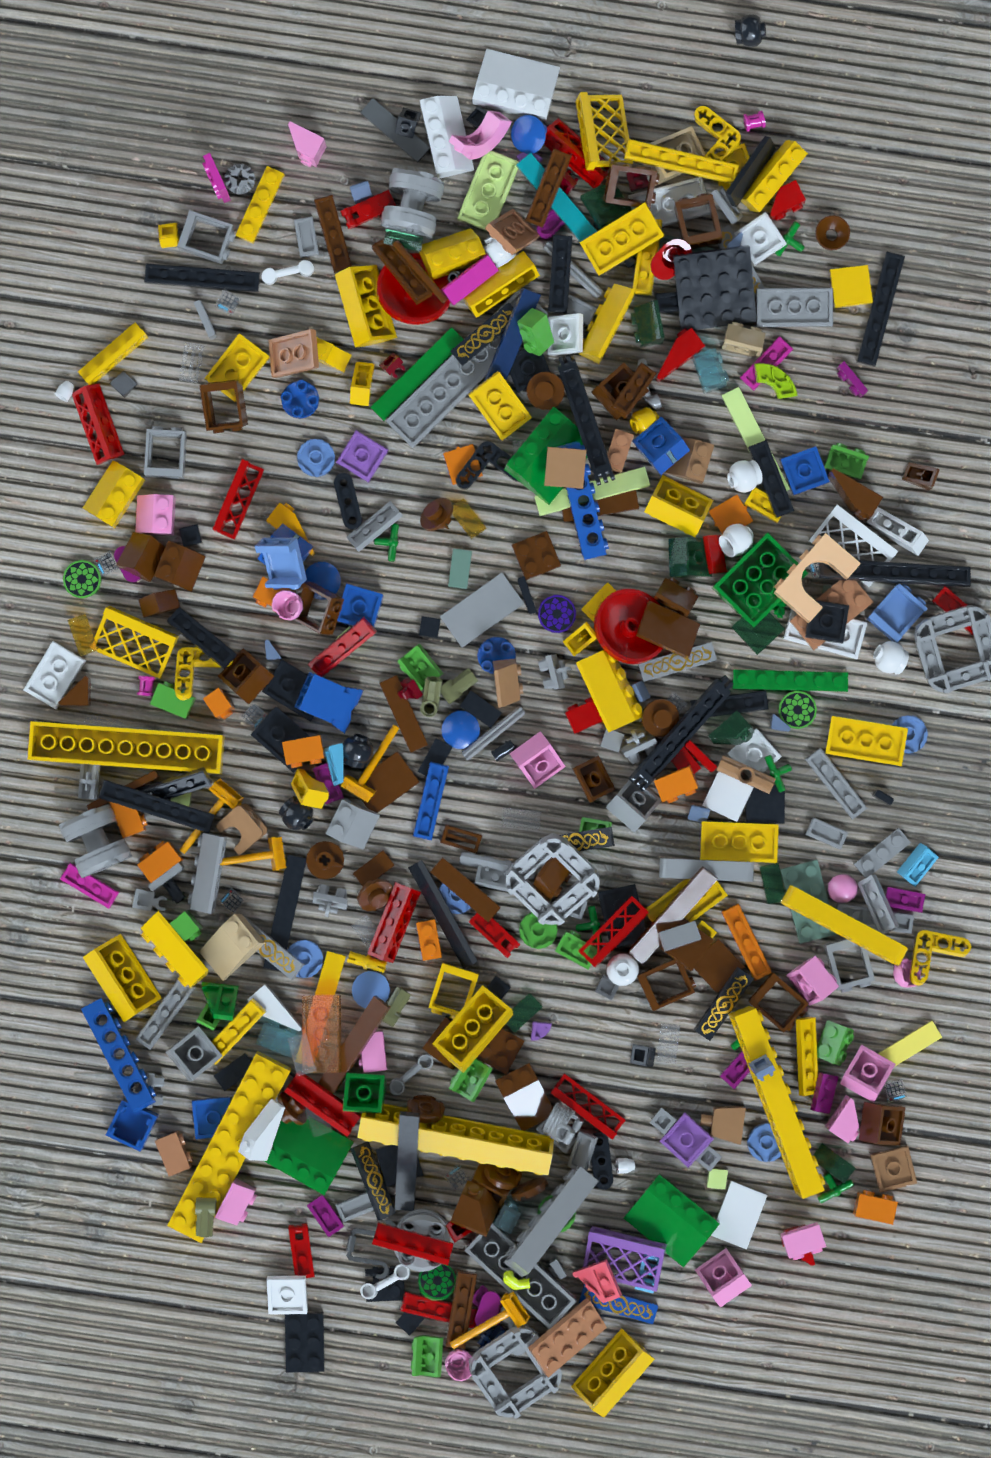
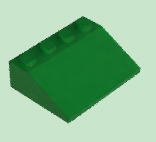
M553 407L508 461L504 470L550 505L563 487L544 486L547 447H557L577 441L580 442V445H583L578 428L569 418Z
M766 533L712 589L754 628L781 601L774 594L776 591L774 586L781 578L785 580L789 576L787 571L793 564L797 566L799 563L769 533ZM806 570L803 571L802 579L808 574Z
M307 1114V1122L303 1125H298L293 1121L286 1124L281 1120L268 1160L264 1162L325 1195L354 1141Z
M660 1173L623 1218L649 1240L667 1244L665 1253L683 1268L720 1225L717 1219Z

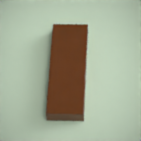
M641 362L610 408L626 419L657 373Z

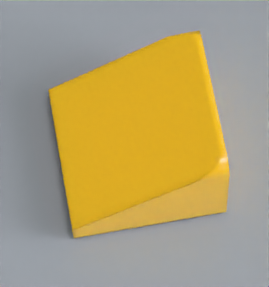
M178 224L158 225L161 248L176 247L179 242Z

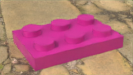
M211 154L204 155L205 162L202 165L218 200L222 198L224 203L231 201Z

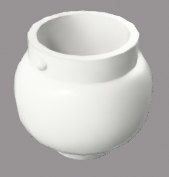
M491 236L484 240L486 243L483 246L484 251L489 255L497 268L516 256V253L511 255L506 252L502 245Z
M740 460L730 467L727 480L731 488L738 492L746 493L762 483V472L756 461Z
M733 524L727 527L723 535L719 537V544L722 551L728 557L742 556L753 547L754 534L747 526Z
M887 641L877 646L873 658L880 671L897 675L906 667L909 653L899 643Z
M617 954L607 964L608 978L616 985L627 986L633 983L638 976L639 966L637 961L628 954Z

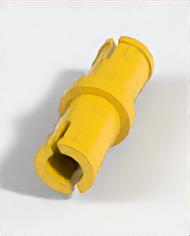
M350 951L349 958L347 959V963L362 966L363 969L367 970L369 968L382 973L385 972V966H387L386 961L372 958L369 954L366 956Z

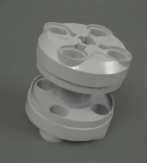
M393 168L389 178L388 189L402 196L401 205L384 207L380 220L381 226L398 235L432 239L437 225V218L423 212L425 201H441L445 187L444 182L427 172Z
M110 804L91 809L59 824L61 834L65 838L66 843L82 838L88 854L74 860L81 878L103 871L132 857L131 850L125 839L109 844L103 828L117 822Z
M420 1208L410 1211L401 1218L397 1225L398 1228L448 1242L451 1241V1236L445 1226L448 1224L442 1215L431 1209ZM411 1223L413 1227H407L405 1224ZM437 1224L441 1226V1228L436 1229L433 1227V1225ZM395 1251L400 1263L414 1271H429L441 1265L437 1262Z

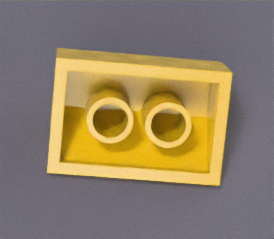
M471 228L417 246L428 275L432 280L447 276L454 270L461 271L467 269L486 254L479 236Z
M112 460L83 506V509L115 529L146 480Z
M662 475L644 512L653 518L667 523L669 526H673L688 535L696 537L714 500Z

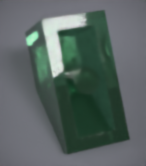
M736 711L709 734L708 737L713 744L741 745L743 742H748L755 732L752 726Z
M823 1143L813 1154L821 1167L844 1184L856 1169Z

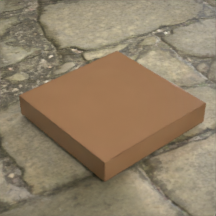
M547 447L544 486L583 489L586 450Z
M908 1145L870 1154L880 1193L917 1184Z

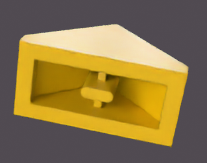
M586 622L567 637L563 643L575 657L596 641L597 637L594 630Z

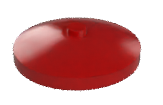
M410 253L428 274L419 253ZM386 266L382 268L378 276L377 297L380 305L387 314L400 322L412 325L430 323L441 317L450 306L448 299L442 303L434 293L431 297L416 305ZM448 275L433 280L440 289L449 284Z
M621 589L611 593L600 603L594 617L595 634L601 647L611 657L626 664L648 662L663 649L636 636L647 602L652 601L660 605L652 596L643 591Z

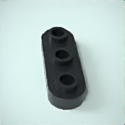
M340 473L334 479V486L342 520L346 528L355 530L362 524V516L353 479L347 473ZM342 480L347 481V485L345 487H342L340 485V482ZM348 498L352 500L350 505L345 504V500ZM351 517L356 518V522L354 524H351L349 522V519Z
M596 1131L592 1135L601 1138L603 1143L595 1145L591 1157L593 1176L598 1180L596 1186L599 1189L606 1190L613 1184L609 1139L601 1131ZM603 1157L605 1163L599 1164L598 1159ZM606 1177L608 1180L606 1183H601L600 1179Z

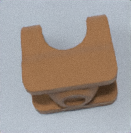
M246 803L235 807L215 826L219 832L229 827H235L240 831L241 840L234 848L238 855L248 850L268 832L267 826Z

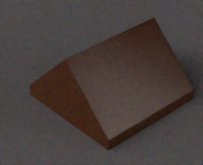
M133 532L116 566L151 583L165 546L151 535Z
M599 755L572 768L589 803L616 790Z

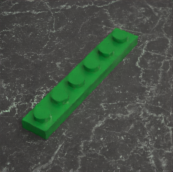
M733 669L734 684L732 689L848 692V672Z

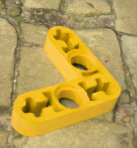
M700 106L694 113L695 122L718 140L704 157L726 161L740 144V132L710 108ZM706 113V118H699L700 114ZM720 123L723 126L722 130L714 131L712 129L713 124ZM729 136H736V141L732 140L727 147L726 144L729 141ZM722 148L725 151V155L718 157L714 153L715 150Z
M184 647L177 653L174 689L176 697L180 700H187L192 696L194 667H221L211 658L207 661H202L200 656L205 653L197 647ZM187 654L189 655V657L187 658V664H184L183 657H185V655ZM183 670L190 672V675L187 677H181L179 674ZM182 683L186 686L185 693H181Z
M928 930L920 931L914 941L909 975L910 981L914 985L919 986L926 982L929 975L932 951L964 957L971 950L970 941L962 937ZM922 936H926V940H929L925 943L924 948H921L923 940L920 938ZM938 940H946L948 947L941 948L938 945ZM952 941H954L953 950L950 949L952 947ZM962 943L963 947L966 949H964V951L962 952L960 951V947L956 946H959ZM923 953L927 958L926 962H919L916 957L917 954ZM919 967H923L920 975L923 977L920 980H918L917 976L915 975L917 974Z

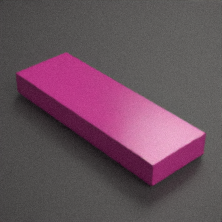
M486 254L441 290L447 296L450 303L455 305L499 270L489 255Z
M779 336L740 379L754 391L761 384L756 382L754 364L765 363L777 367L790 354L793 348Z
M69 863L60 880L108 909L111 908L120 893L92 875L81 878L76 865Z

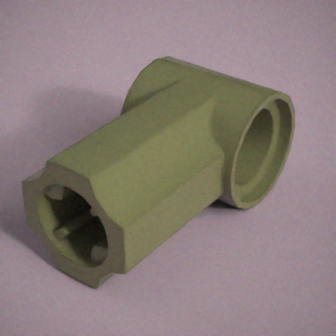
M468 668L453 680L450 679L443 684L441 694L448 704H451L462 696L464 691L477 683L478 680Z
M431 676L425 679L420 711L426 717L434 716L440 707L443 679ZM431 703L434 705L435 708L430 709L426 706V704Z
M397 986L387 1002L391 1008L382 1021L394 1027L411 994Z
M196 1198V1236H213L216 1198Z

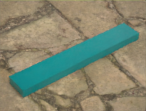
M529 153L516 164V167L537 190L545 169L532 153ZM559 187L551 208L581 242L597 231Z

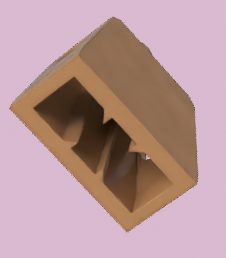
M744 1106L713 1107L712 1115L701 1114L700 1126L710 1127L711 1136L741 1145L746 1108Z

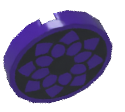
M553 595L547 597L541 603L538 609V618L545 630L552 633H562L573 625L576 619V610L574 604L568 598L562 595Z

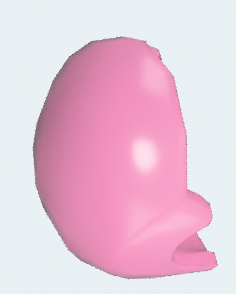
M282 590L276 593L272 599V609L280 618L294 620L299 617L303 610L302 599L293 591Z
M840 874L830 880L827 891L830 898L836 903H847L857 895L858 885L851 876Z
M908 958L903 959L899 966L894 965L893 969L896 983L904 988L917 986L909 978L912 960ZM919 968L917 974L915 975V976H917V979H918V980L921 979L920 968Z
M456 1349L449 1352L445 1359V1369L448 1375L455 1381H464L471 1376L469 1359L472 1356L468 1351Z

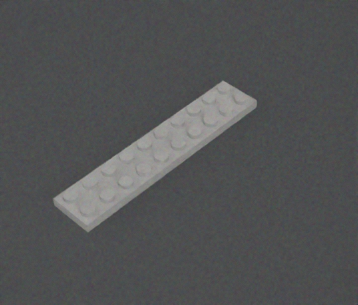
M519 289L496 312L503 308L507 303H510L514 308L516 301L519 297V294L521 292V289ZM537 304L536 310L546 313L548 316V313ZM503 333L463 367L452 355L386 420V423L413 449L486 377Z

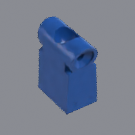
M309 672L294 707L329 722L345 734L351 721V711L358 705L364 690L341 686Z

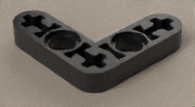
M485 441L478 447L456 477L457 486L462 490H467L490 463L511 480L519 481L504 470L505 467H501L497 463L500 457H506L508 461L512 457L490 441ZM484 446L486 448L491 446L492 454L487 453L484 457V459L487 460L486 462H484L482 458L476 456L478 453L480 454V456H482V454L484 453ZM474 460L480 461L482 465L478 471L472 470L470 466ZM468 468L476 476L473 478L470 475L468 478L469 484L461 485L460 477H466L468 472L465 470Z

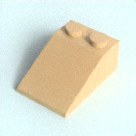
M692 126L649 143L699 156L706 155ZM644 164V166L656 168L657 173L660 175L658 185L683 174L682 172Z
M234 914L215 932L199 952L224 981L266 942L242 914Z

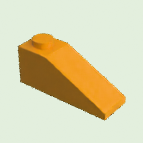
M279 503L266 522L276 530L284 524L309 543L297 516L293 513L295 509L287 503L284 505ZM313 549L309 553L312 557L315 555Z

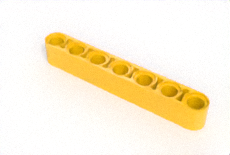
M790 885L781 901L784 906L896 966L901 964L908 950L907 947L794 886Z

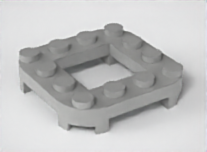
M973 605L964 606L928 617L916 625L914 633L916 647L926 681L933 689L943 693H951V691L991 680V618L983 609ZM971 626L980 661L945 672L935 640L936 636Z
M551 833L541 838L510 865L506 872V886L509 894H514L538 918L539 923L542 925H561L565 922V918L591 896L593 898L596 896L599 888V873L566 838L557 833ZM551 857L553 859L556 857L578 881L556 900L550 902L527 878Z
M526 1324L520 1328L512 1327L476 1351L469 1359V1370L474 1382H476L498 1416L518 1418L521 1416V1411L551 1391L554 1394L559 1389L558 1386L562 1378L561 1369L559 1368L549 1378L544 1374L528 1349L540 1337L533 1328ZM522 1347L540 1374L508 1395L490 1368Z

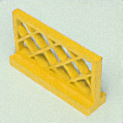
M580 92L575 102L586 170H594L595 167H609L612 159L616 162L633 164L631 160H620L616 156L619 151L625 154L627 140L629 139L623 96L588 95L587 92ZM590 101H597L602 106L597 111L591 106ZM609 101H618L619 107L616 111L608 105ZM603 108L612 113L609 119L600 113ZM596 116L604 122L601 128L594 124L593 120ZM614 116L621 121L619 128L611 122ZM606 125L615 131L611 137L603 131ZM617 133L624 138L622 145L613 139ZM598 134L607 139L604 145L596 140ZM609 142L618 148L614 154L605 148ZM601 151L610 157L608 161H600L599 154Z
M107 606L90 649L161 679L179 635L112 606ZM107 619L114 622L117 630L107 633L104 626ZM129 628L132 630L134 637L125 641L121 630ZM118 631L122 642L112 645L109 635ZM145 635L149 637L152 645L142 648L139 637ZM106 637L110 647L102 649L96 645L100 638ZM135 639L140 650L130 653L126 642ZM164 643L169 648L166 654L160 656L156 645ZM121 644L124 645L127 655L122 657L116 655L114 647ZM153 647L157 657L148 661L143 650ZM141 652L145 662L136 664L131 655ZM158 659L161 665L159 673L151 670L149 662Z

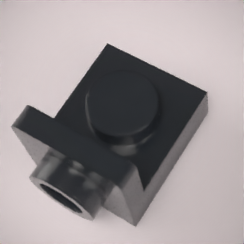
M403 107L398 117L395 133L413 138L421 112Z

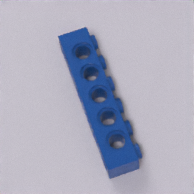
M579 441L557 446L560 448L585 449L584 445H580ZM585 464L583 489L566 487L584 560L607 555L606 549H609L607 539L603 538L601 531H604L602 519L598 520L597 512H600L598 501H594L592 495L595 493L593 482L589 483L588 475H591L589 464ZM582 495L588 496V502L585 505L578 503V499ZM586 514L593 516V520L589 524L583 523V516ZM596 533L597 539L594 542H589L587 540L588 534Z
M100 998L83 1007L81 1010L132 1111L137 1113L155 1103V1090L146 1083L145 1080L148 1077L143 1068L139 1069L137 1065L139 1059L134 1051H130L128 1047L131 1045L126 1035H122L120 1031L122 1026L118 1018H113L111 1012L114 1010L110 1002H105V1000ZM102 1016H107L106 1024L99 1025V1019ZM115 1033L116 1039L113 1042H108V1035ZM119 1050H124V1057L117 1059L116 1053ZM127 1067H133V1073L130 1076H125L124 1072ZM140 1083L142 1085L141 1091L134 1093L133 1087Z

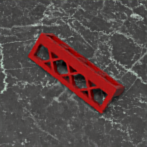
M559 118L547 127L544 145L551 151L555 148L571 155L572 158L568 166L595 190L599 188L608 175L609 167H604L607 170L606 172L600 167H595L594 170H586L581 138ZM555 127H559L563 133L559 132ZM570 140L576 142L577 145H574ZM599 154V159H600V161H606V160Z
M100 384L85 385L73 392L72 397L96 465L124 456ZM82 393L85 399L84 404L81 402V399L79 397V395ZM87 412H89L91 416L90 422L87 419ZM94 430H95L96 433H97V439H94V436H93V431H94ZM100 448H102L105 456L101 458L99 453Z
M244 459L241 460L212 530L234 540L236 539L264 469L250 464V462ZM249 468L259 472L257 478L252 481H248L246 476ZM248 485L250 494L248 497L241 499L239 495L240 488ZM241 503L243 508L242 514L234 517L231 511L232 507ZM233 521L236 527L233 535L223 531L225 524Z
M395 882L367 954L386 962H394L421 894L420 891Z
M631 896L578 952L596 968L649 912ZM631 902L640 909L635 915H627V906ZM616 918H624V927L622 929H613V921ZM605 931H611V940L608 943H600V934ZM613 931H619V932L613 937ZM589 945H597V954L591 959L584 950Z
M300 1070L284 1091L347 1137L362 1116L359 1112L343 1111V1101Z
M565 1073L550 1091L551 1094L572 1110H575L576 1113L612 1140L626 1121ZM565 1079L572 1084V1092H563L559 1089V1086ZM575 1094H586L588 1103L579 1104L576 1102ZM599 1104L602 1106L603 1115H593L591 1113V1105ZM615 1116L620 1121L612 1129L607 1125L606 1117Z
M380 1222L377 1224L372 1242L376 1246L447 1266L454 1243Z

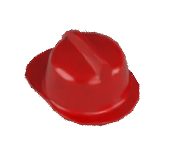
M674 239L665 243L651 260L650 266L653 275L660 280H668L674 277L673 255L692 253L690 245L681 239Z

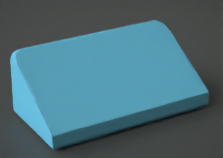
M919 843L897 873L916 887L939 857L927 846Z

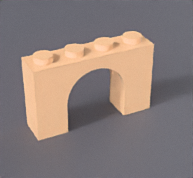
M826 533L823 536H817L812 542L814 547L810 551L806 549L799 557L802 561L797 566L793 564L787 571L789 576L785 580L781 578L774 586L776 588L774 594L807 623L823 607L809 596L802 586V574L805 568L813 563H825L847 580L861 564Z

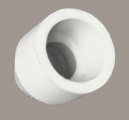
M65 381L59 385L54 394L59 399L68 402L73 394L74 385L69 381Z
M616 1158L617 1174L629 1173L635 1170L634 1160Z

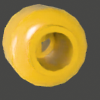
M649 407L634 412L630 419L632 430L635 433L641 434L659 419L658 413Z

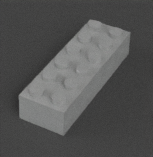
M581 1166L576 1169L572 1168L571 1171L569 1170L562 1178L564 1180L563 1184L561 1183L555 1187L551 1193L553 1197L542 1204L539 1209L541 1213L534 1216L528 1223L530 1228L526 1229L525 1232L523 1231L516 1239L517 1245L510 1247L505 1253L506 1259L504 1263L521 1277L531 1272L597 1184L598 1180Z
M493 1221L487 1236L485 1237L477 1233L465 1246L464 1251L510 1293L514 1291V1294L520 1300L519 1302L547 1328H552L576 1302V1297L538 1262L529 1274L522 1277L504 1263L506 1259L504 1255L510 1247L517 1245V1243ZM508 1270L513 1271L514 1277L518 1280L529 1279L530 1288L511 1289L503 1281L504 1272Z

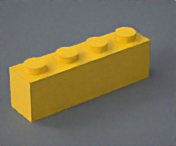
M786 140L762 169L741 202L750 211L760 212L808 153L796 141Z
M524 251L516 255L509 262L498 267V272L463 298L465 304L476 318L540 276L534 263Z

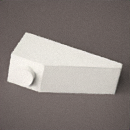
M877 507L873 516L867 521V524L919 556L929 541L922 531Z
M267 984L247 999L250 1001L254 998L266 1010V1013L263 1015L264 1017L297 1031L303 1028Z
M271 1099L244 1133L238 1152L248 1160L267 1161L285 1107L276 1100Z

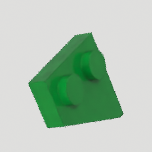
M202 982V991L213 1018L233 1021L239 986Z

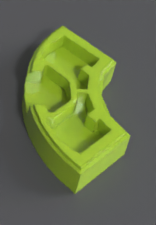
M754 364L756 382L771 386L776 393L777 399L798 396L793 381L781 369L771 364Z

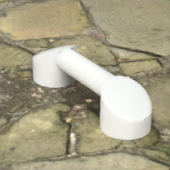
M303 260L297 266L279 270L267 268L262 272L261 277L265 284L272 285L278 277L296 273H300L305 277L311 276L314 272V266L310 261Z
M402 1264L396 1266L392 1275L374 1285L370 1283L364 1284L360 1290L361 1296L365 1299H373L379 1290L397 1280L408 1279L410 1269Z

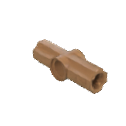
M725 755L722 756L716 769L768 794L776 780L772 776ZM742 770H750L752 776L749 779H743L741 777Z

